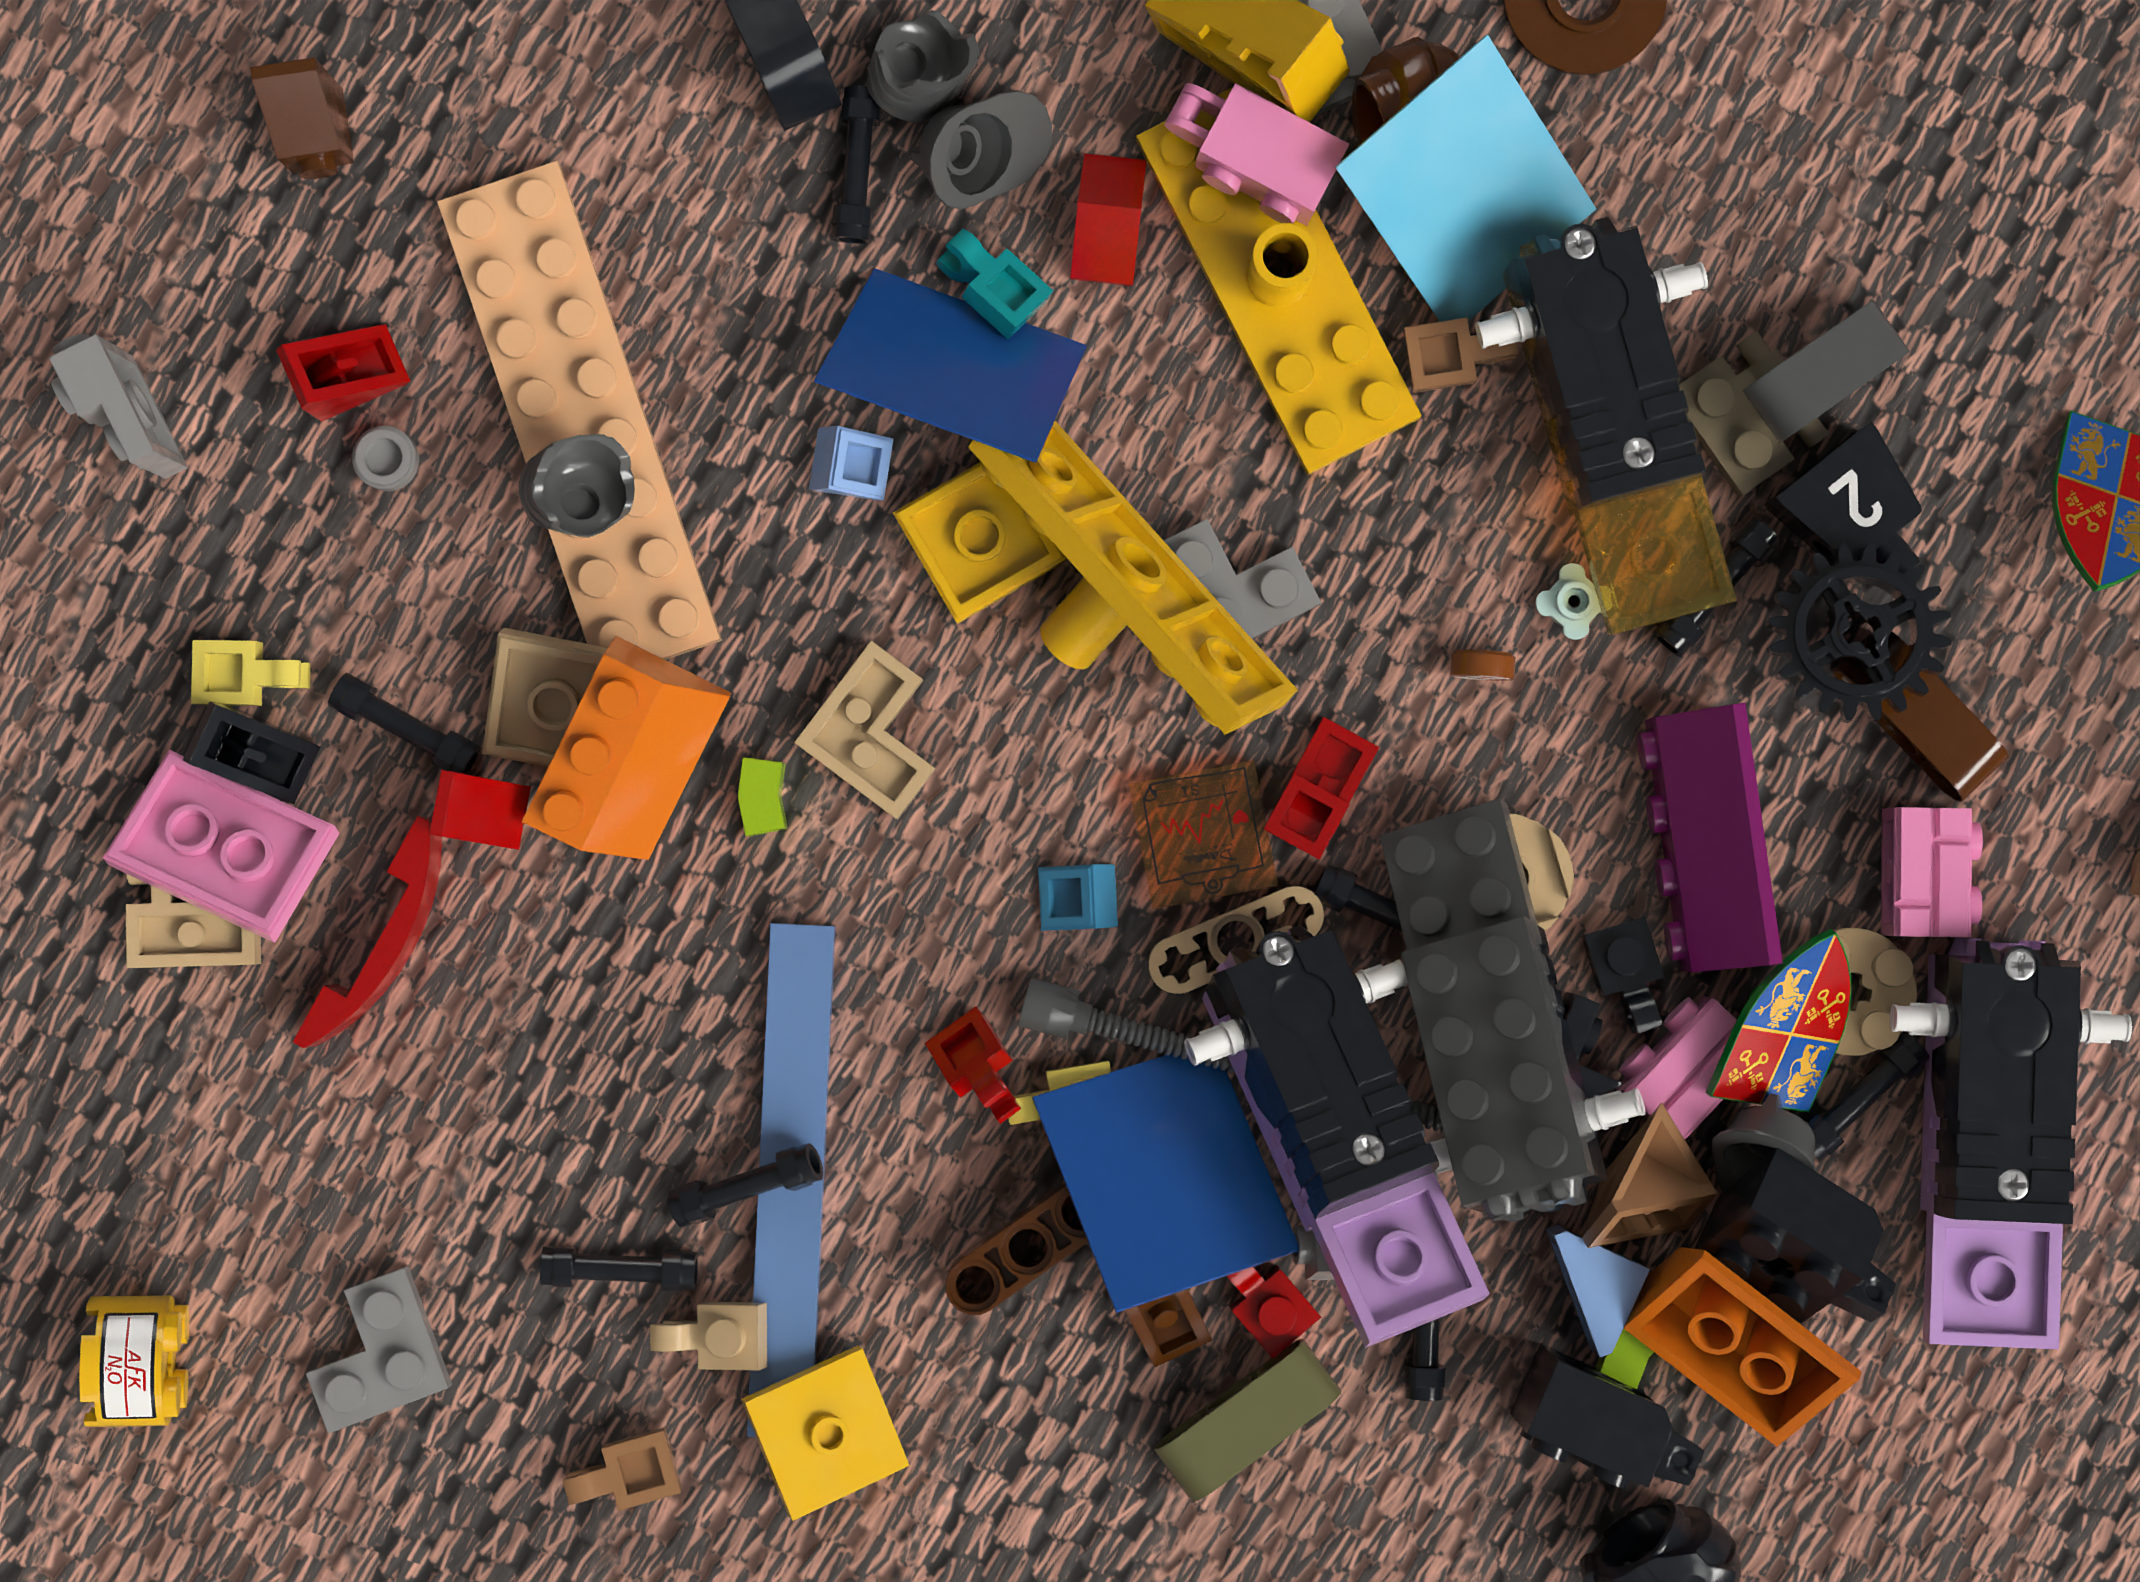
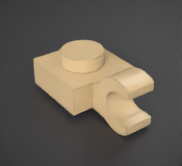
M704 1302L697 1304V1321L664 1320L663 1324H651L650 1351L698 1350V1369L759 1371L767 1368V1303Z

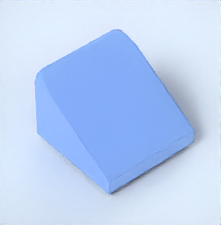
M841 426L819 428L809 489L884 501L894 438Z

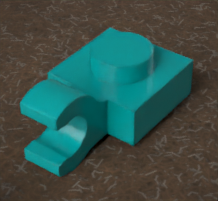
M961 229L946 244L945 247L948 250L936 262L939 269L952 280L969 283L961 297L1007 339L1014 335L1047 302L1054 291L1009 249L1006 248L995 259L984 249L979 240L965 229Z

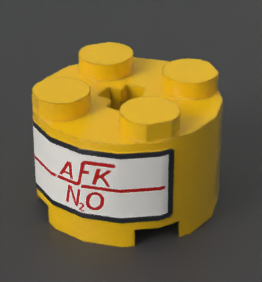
M171 1295L91 1296L85 1311L87 1316L98 1317L95 1335H81L79 1386L80 1402H94V1407H91L89 1413H85L84 1426H169L171 1418L179 1416L180 1408L187 1407L188 1370L176 1369V1351H180L181 1344L188 1343L189 1305H175L174 1298Z

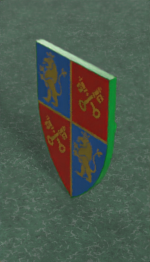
M2070 411L2065 422L2054 472L2052 508L2061 542L2079 574L2094 592L2113 587L2140 572V435Z
M1831 928L1795 949L1782 960V964H1778L1764 978L1759 986L1752 989L1749 1000L1734 1025L1705 1092L1710 1097L1763 1105L1770 1094L1779 1095L1783 1108L1805 1112L1810 1111L1842 1039L1851 1003L1849 962L1837 933Z

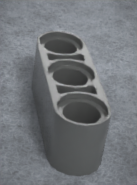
M1872 300L1745 388L1743 392L1775 438L1781 443L1904 357L1910 350L1876 302Z

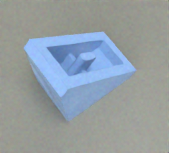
M1559 1225L1547 1228L1546 1232L1590 1349L1599 1357L1611 1354L1650 1269L1605 1246L1588 1248L1581 1235Z

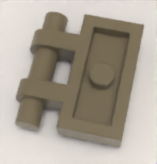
M1757 331L1736 345L1750 365L1746 370L1736 376L1721 355L1679 385L1680 391L1683 390L1689 407L1687 416L1689 422H1692L1698 441L1738 498L1795 459L1784 442H1778L1743 392L1749 385L1785 361V358L1777 348L1773 351L1770 350ZM1818 417L1797 431L1808 449L1830 435Z

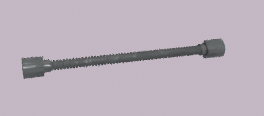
M1031 977L1018 1026L1067 1039L1069 1031L1085 1035L1086 1031L1088 1033L1094 1031L1095 1035L1102 1033V1036L1105 1038L1110 1035L1112 1040L1117 1037L1119 1042H1123L1125 1039L1127 1044L1134 1042V1046L1141 1044V1047L1144 1049L1149 1046L1151 1051H1154L1156 1048L1158 1053H1162L1164 1050L1166 1055L1173 1053L1175 1058L1180 1055L1182 1060H1186L1188 1057L1184 1041L1187 1038L1191 1039V1035L1184 1037V1033L1176 1035L1177 1033L1174 1030L1169 1033L1167 1028L1161 1031L1160 1026L1153 1028L1152 1024L1145 1026V1022L1142 1021L1137 1024L1135 1019L1129 1022L1128 1017L1121 1019V1015L1113 1017L1114 1014L1111 1012L1106 1015L1104 1010L1098 1013V1009L1093 1008V1004L1078 1000L1080 991ZM1228 1056L1213 1062L1211 1059L1204 1061V1065L1207 1067L1212 1064L1214 1069H1217L1219 1066L1221 1071H1225L1227 1068L1229 1073L1234 1072ZM1410 1098L1412 1105L1410 1110L1412 1114L1417 1113L1422 1126L1424 1125L1425 1129L1432 1127L1435 1132L1440 1129V1132L1444 1134L1439 1110L1436 1108V1105L1432 1104L1429 1107L1427 1102H1423L1421 1105L1419 1100L1413 1102V1099Z

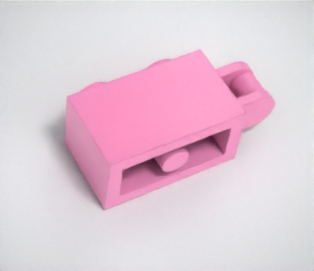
M1186 83L1164 123L1170 132L1200 148L1194 167L1204 172L1202 175L1204 181L1215 189L1229 195H1236L1239 190L1261 202L1259 208L1264 214L1280 223L1293 224L1296 220L1305 226L1308 225L1336 172L1335 166L1342 161L1349 146V143L1236 83L1227 100L1202 87ZM1201 110L1216 117L1210 131L1194 123Z

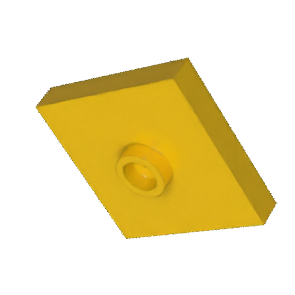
M982 462L977 463L893 512L894 517L957 624L1067 561L1066 556L1047 535L1038 532L1028 523L1024 516V509L1008 491L996 485L986 476L982 469Z
M858 1345L741 1399L787 1515L792 1521L910 1466L864 1350Z

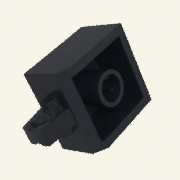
M1776 1148L1719 1195L1694 1248L1707 1251L1800 1324L1829 1304L1868 1322H1873L1885 1313L1896 1286L1894 1281L1871 1263L1884 1232L1876 1210L1779 1148Z
M1540 1343L1510 1411L1512 1417L1522 1427L1520 1435L1531 1441L1530 1447L1561 1462H1566L1569 1453L1580 1457L1579 1462L1591 1468L1590 1474L1622 1489H1626L1629 1480L1649 1488L1653 1476L1689 1486L1695 1477L1696 1470L1701 1463L1705 1451L1699 1445L1673 1429L1665 1407L1655 1403L1645 1394L1644 1389L1640 1387L1637 1389L1632 1388L1608 1375L1596 1371L1595 1367Z

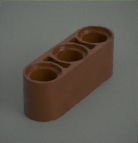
M1873 631L1864 640L1861 641L1865 649L1868 648L1866 644V639L1873 633ZM1892 631L1888 637V649L1891 655L1888 657V660L1896 672L1902 665L1909 646ZM1840 661L1832 670L1834 677L1840 681L1859 685L1872 684L1866 672L1861 673L1855 665L1849 662ZM1920 672L1919 676L1925 681L1929 692L1923 697H1919L1910 693L1907 689H1903L1907 709L1899 714L1885 700H1882L1881 718L1876 722L1945 794L1957 802H1962L2009 756L2001 742L1937 675Z
M1065 1182L962 1253L952 1263L946 1279V1294L950 1303L958 1311L968 1315H981L992 1310L1088 1243L1082 1225L1069 1222L1062 1212L1064 1200L1070 1195ZM1023 1229H1032L1039 1232L1047 1244L1045 1253L1034 1261L1018 1259L1010 1249V1240L1016 1232ZM970 1266H979L986 1269L994 1281L993 1289L981 1298L966 1296L960 1290L957 1283V1277L963 1269Z

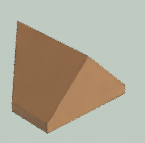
M1662 1102L1607 1168L1608 1180L1599 1183L1582 1238L1586 1246L1592 1248L1686 1230L1717 1195L1716 1190Z

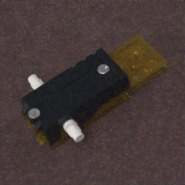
M1609 217L1597 219L1591 226L1575 224L1564 230L1558 240L1549 239L1546 233L1534 236L1529 243L1520 247L1519 257L1512 259L1503 273L1512 310L1492 315L1490 320L1478 321L1475 323V328L1482 349L1495 344H1499L1500 347L1519 341L1522 342L1570 517L1575 516L1608 637L1737 601L1702 479L1707 474L1702 454L1698 453L1696 448L1698 439L1692 422H1689L1687 416L1689 407L1684 391H1680L1678 382L1681 379L1660 308L1663 302L1669 303L1671 300L1692 295L1691 291L1708 287L1707 274L1703 263L1700 261L1685 267L1684 264L1665 269L1659 268L1658 271L1653 272L1648 265L1638 226L1617 230Z

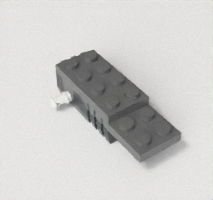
M1498 798L1379 835L1407 951L1401 952L1445 1135L1444 1139L1429 1142L1439 1160V1167L1435 1170L1436 1174L1453 1170L1461 1206L1482 1213L1487 1212L1491 1221H1519L1524 1219L1525 1211L1530 1208L1540 1212H1555L1566 1203L1573 1206L1587 1203V1186L1608 1180L1597 1139L1598 1130H1607L1611 1126L1629 1122L1628 1118L1645 1115V1106L1638 1088L1621 1093V1090L1600 1096L1594 1095L1593 1098H1588L1586 1095L1569 1024L1563 1018L1565 1009L1561 993L1555 986L1557 984V977L1553 961L1547 955L1549 954V946L1545 930L1537 924L1507 803Z

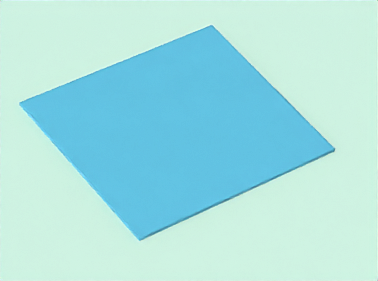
M1487 34L1335 166L1439 322L1468 317V321L1471 320L1510 285L1506 268L1512 259L1538 252L1534 236L1546 233L1549 239L1560 240L1569 227L1580 224L1596 210L1593 202Z

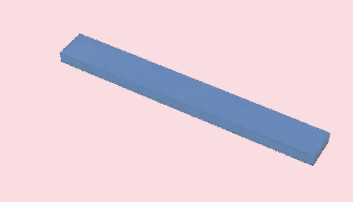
M770 923L759 1167L776 1162V1153L779 1151L810 1143L815 1147L820 1156L823 1178L808 1187L796 1191L787 1190L782 1186L758 1195L753 1302L767 1303V1368L759 1371L750 1370L749 1395L816 1365L836 926ZM748 1418L747 1437H756Z

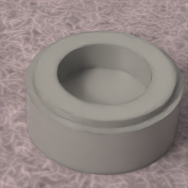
M377 426L364 432L356 441L352 452V462L356 474L364 483L377 490L395 491L410 483L416 475L419 467V452L413 440L401 430L391 426Z

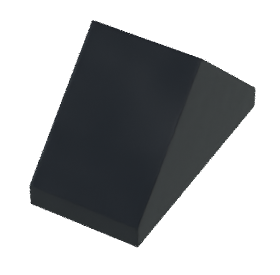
M210 701L183 761L295 804L321 747L233 706Z

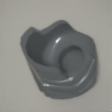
M934 10L927 11L919 18L895 22L886 26L877 41L869 65L866 82L869 94L890 115L920 124L923 122L927 124L935 113L940 109L954 106L956 100L962 95L966 83L978 62L977 57L980 55L974 34L962 35L946 17Z
M605 434L577 435L550 444L526 463L520 475L519 497L528 518L535 525L577 537L590 538L604 532L626 516L633 505L635 486L630 469V456L620 443L613 437H607Z

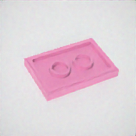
M169 750L107 849L103 859L109 866L275 943L340 833L334 825L263 792L190 765L183 761L184 756Z

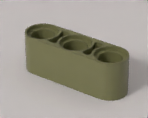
M1299 1339L1291 1343L1274 1359L1270 1358L1229 1388L1228 1391H1225L1168 1433L1156 1444L1154 1451L1191 1502H1196L1218 1489L1325 1410L1339 1397L1341 1389L1305 1340Z

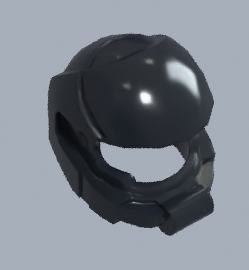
M1661 1499L1647 1506L1638 1507L1630 1514L1619 1519L1603 1532L1604 1538L1591 1553L1585 1554L1579 1562L1582 1582H1740L1741 1578L1740 1556L1736 1543L1729 1531L1705 1510L1698 1507H1685L1683 1504H1675L1669 1499ZM1651 1551L1643 1558L1637 1560L1644 1552ZM1626 1561L1633 1562L1631 1564L1624 1565Z

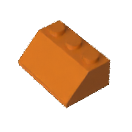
M615 636L604 652L522 823L580 851L649 860L732 693Z
M1679 1247L1646 1277L1624 1326L1626 1331L1776 1447L1859 1381L1862 1372L1711 1254L1701 1249Z

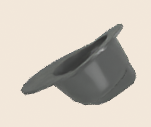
M1019 90L1003 92L970 105H954L940 109L927 122L922 131L919 146L910 151V157L915 164L922 168L924 174L931 182L935 195L943 204L961 210L1015 189L1028 181L1047 157L1052 140V123L1047 108L1034 95Z
M1770 1094L1762 1106L1755 1105L1743 1108L1733 1117L1725 1131H1721L1713 1137L1712 1152L1717 1179L1722 1193L1776 1148L1783 1150L1816 1171L1814 1165V1132L1809 1124L1800 1117L1783 1110L1779 1095Z

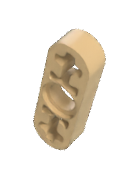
M1299 886L1285 887L1159 941L1152 949L1148 960L1150 976L1157 986L1169 993L1182 994L1208 984L1212 975L1217 973V970L1207 973L1206 961L1202 960L1187 968L1189 979L1178 983L1173 975L1163 977L1160 973L1159 966L1167 961L1165 950L1176 946L1180 954H1188L1198 950L1200 947L1193 940V936L1206 932L1208 950L1220 965L1226 961L1227 956L1218 947L1217 935L1226 923L1241 921L1247 924L1254 935V944L1251 951L1255 952L1265 934L1261 924L1252 915V911L1264 907L1265 919H1271L1285 911L1283 900L1293 897L1298 905L1308 903L1311 907L1312 914L1304 918V925L1307 931L1316 936L1324 920L1322 903L1312 891ZM1286 925L1277 928L1271 932L1281 931L1287 933L1288 930L1293 927L1291 925Z

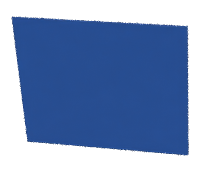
M874 268L814 382L1036 463L1087 345L1027 323L1007 339L966 301Z
M1171 1053L1170 1055H1164L1032 1097L1116 1313L1299 1251L1298 1242L1226 1070L1221 1071L1219 1066L1217 1069H1214L1212 1064L1207 1067L1204 1065V1062L1194 1066L1188 1060V1057L1186 1060H1182L1180 1055L1175 1058L1173 1053Z

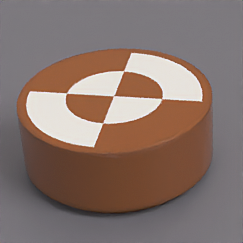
M1455 650V653L1451 654L1450 676L1462 679L1514 680L1516 657L1512 653L1501 651Z

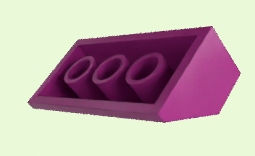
M1746 702L1657 716L1645 720L1646 732L1638 733L1637 747L1643 771L1652 770L1655 795L1647 796L1646 811L1652 834L1661 833L1664 858L1656 859L1655 875L1660 896H1670L1673 922L1664 924V938L1669 959L1671 961L1679 960L1680 971L1684 972L1782 964Z

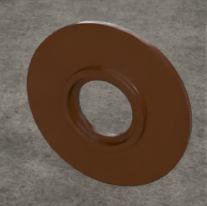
M1503 0L1508 23L1520 44L1534 58L1548 67L1577 75L1609 72L1632 61L1649 45L1656 35L1664 18L1667 0H1612L1609 9L1602 16L1592 20H1579L1567 14L1561 7L1559 0Z

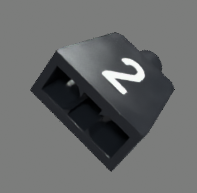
M1872 421L1853 432L1764 504L1771 514L1816 553L1824 556L1831 566L1836 565L1835 553L1840 544H1846L1853 560L1859 561L1864 547L1868 543H1874L1877 553L1876 561L1880 564H1883L1897 549L1901 551V562L1898 571L1902 574H1906L1921 561L1898 533L1899 530L1922 512L1921 505Z

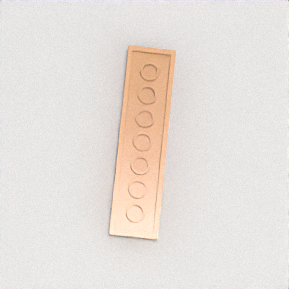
M558 161L437 201L525 462L527 463L533 456L554 442L577 435L605 434L607 437H613L630 456V469L634 478L635 493L633 505L626 516L604 532L590 538L577 537L548 529L587 644L608 648L614 637L618 636L667 660L722 641L561 165Z

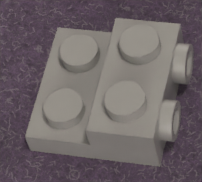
M87 333L74 335L62 340L53 347L52 350L55 355L49 357L58 377L51 380V384L59 402L68 414L76 413L77 416L85 419L90 425L96 424L102 427L106 439L116 456L121 461L128 459L130 463L136 465L140 470L145 469L167 479L188 468L133 355L97 334L91 337Z

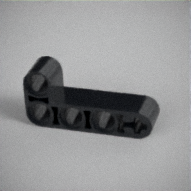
M724 0L784 131L842 105L825 59L797 0Z

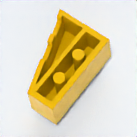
M1148 0L1145 4L1157 31L1233 84L1240 85L1309 123L1350 72L1341 47L1344 41L1335 31L1331 17L1298 0Z

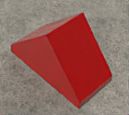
M1084 153L1077 201L1070 280L1133 286L1147 160Z
M386 324L282 344L276 349L301 409L320 421H325L411 382Z
M441 770L429 835L519 850L524 826L522 820L527 811L531 786Z

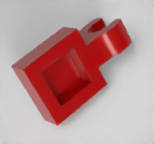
M977 1006L925 1042L947 1083L960 1098L974 1090L983 1106L991 1109L1000 1124L1021 1110L1016 1098L998 1074L999 1070L1013 1060L990 1022Z
M1278 1265L1264 1277L1255 1267L1227 1276L1243 1294L1229 1306L1231 1311L1272 1359L1322 1318Z

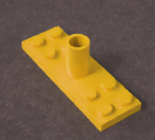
M1232 88L1217 96L1227 100ZM1201 110L1194 123L1210 131L1216 117ZM1165 121L1136 135V142L1145 160H1147L1148 166L1306 475L1308 476L1419 420L1422 415L1317 210H1315L1307 226L1296 220L1293 224L1280 223L1264 214L1259 208L1261 202L1239 190L1236 195H1229L1215 189L1202 178L1204 172L1194 167L1200 148L1170 132L1164 125ZM1272 258H1283L1290 261L1298 272L1291 278L1277 277L1266 268L1264 262Z
M1056 421L1052 425L1036 463L975 440L971 442L968 448L982 462V469L986 476L996 485L1008 491L1024 509V516L1028 523L1038 532L1047 535L1083 575L1080 582L1040 627V635L1045 646L1057 659L1072 668L1087 669L1117 635L1128 626L1150 650L1155 665L1164 674L1174 678L1194 700L1195 708L1200 716L1211 725L1218 727L1224 735L1283 707L1298 691Z

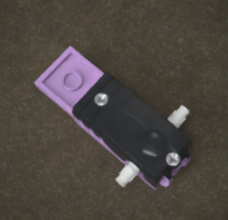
M1302 925L1289 929L1287 933L1281 931L1270 932L1260 941L1255 952H1247L1243 947L1231 950L1226 961L1216 968L1217 973L1212 975L1202 998L1214 1027L1200 1031L1199 1036L1185 1039L1184 1044L1187 1055L1194 1066L1209 1059L1213 1062L1228 1056L1306 1232L1313 1230L1364 1347H1369L1484 1300L1490 1293L1434 1174L1435 1170L1439 1167V1160L1431 1143L1426 1144L1424 1140L1425 1130L1417 1113L1412 1114L1410 1110L1412 1106L1410 1097L1404 1084H1398L1396 1079L1398 1077L1397 1069L1366 1004L1374 1003L1379 998L1395 993L1394 989L1408 986L1403 963L1398 959L1385 966L1379 964L1354 973L1350 970L1332 930L1313 936Z
M1955 938L1948 955L1928 954L1927 1003L1910 1002V1006L1893 1004L1891 1007V1031H1909V1035L1926 1036L1925 1050L1930 1055L1929 1060L1925 1063L1920 1193V1209L1927 1211L1923 1341L1928 1344L2059 1349L2063 1224H2073V1203L2069 1202V1192L2074 1191V1170L2070 1169V1160L2075 1158V1138L2071 1136L2072 1125H2076L2078 1045L2080 1042L2084 1044H2111V1040L2128 1042L2132 1034V1021L2129 1014L2112 1015V1011L2090 1010L2089 1008L2081 1010L2080 961L2059 960L2054 943L2019 940L2018 944L1996 943L1977 938Z

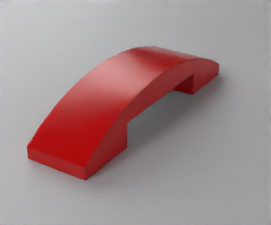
M417 815L387 870V873L409 885L351 990L339 984L324 985L293 1040L294 1044L302 1048L318 1046L352 1025L387 991L408 961L429 917L441 867L442 837L429 835L431 817Z

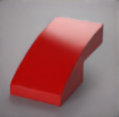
M1322 717L1263 829L1320 860L1350 806V800L1380 747L1326 717Z

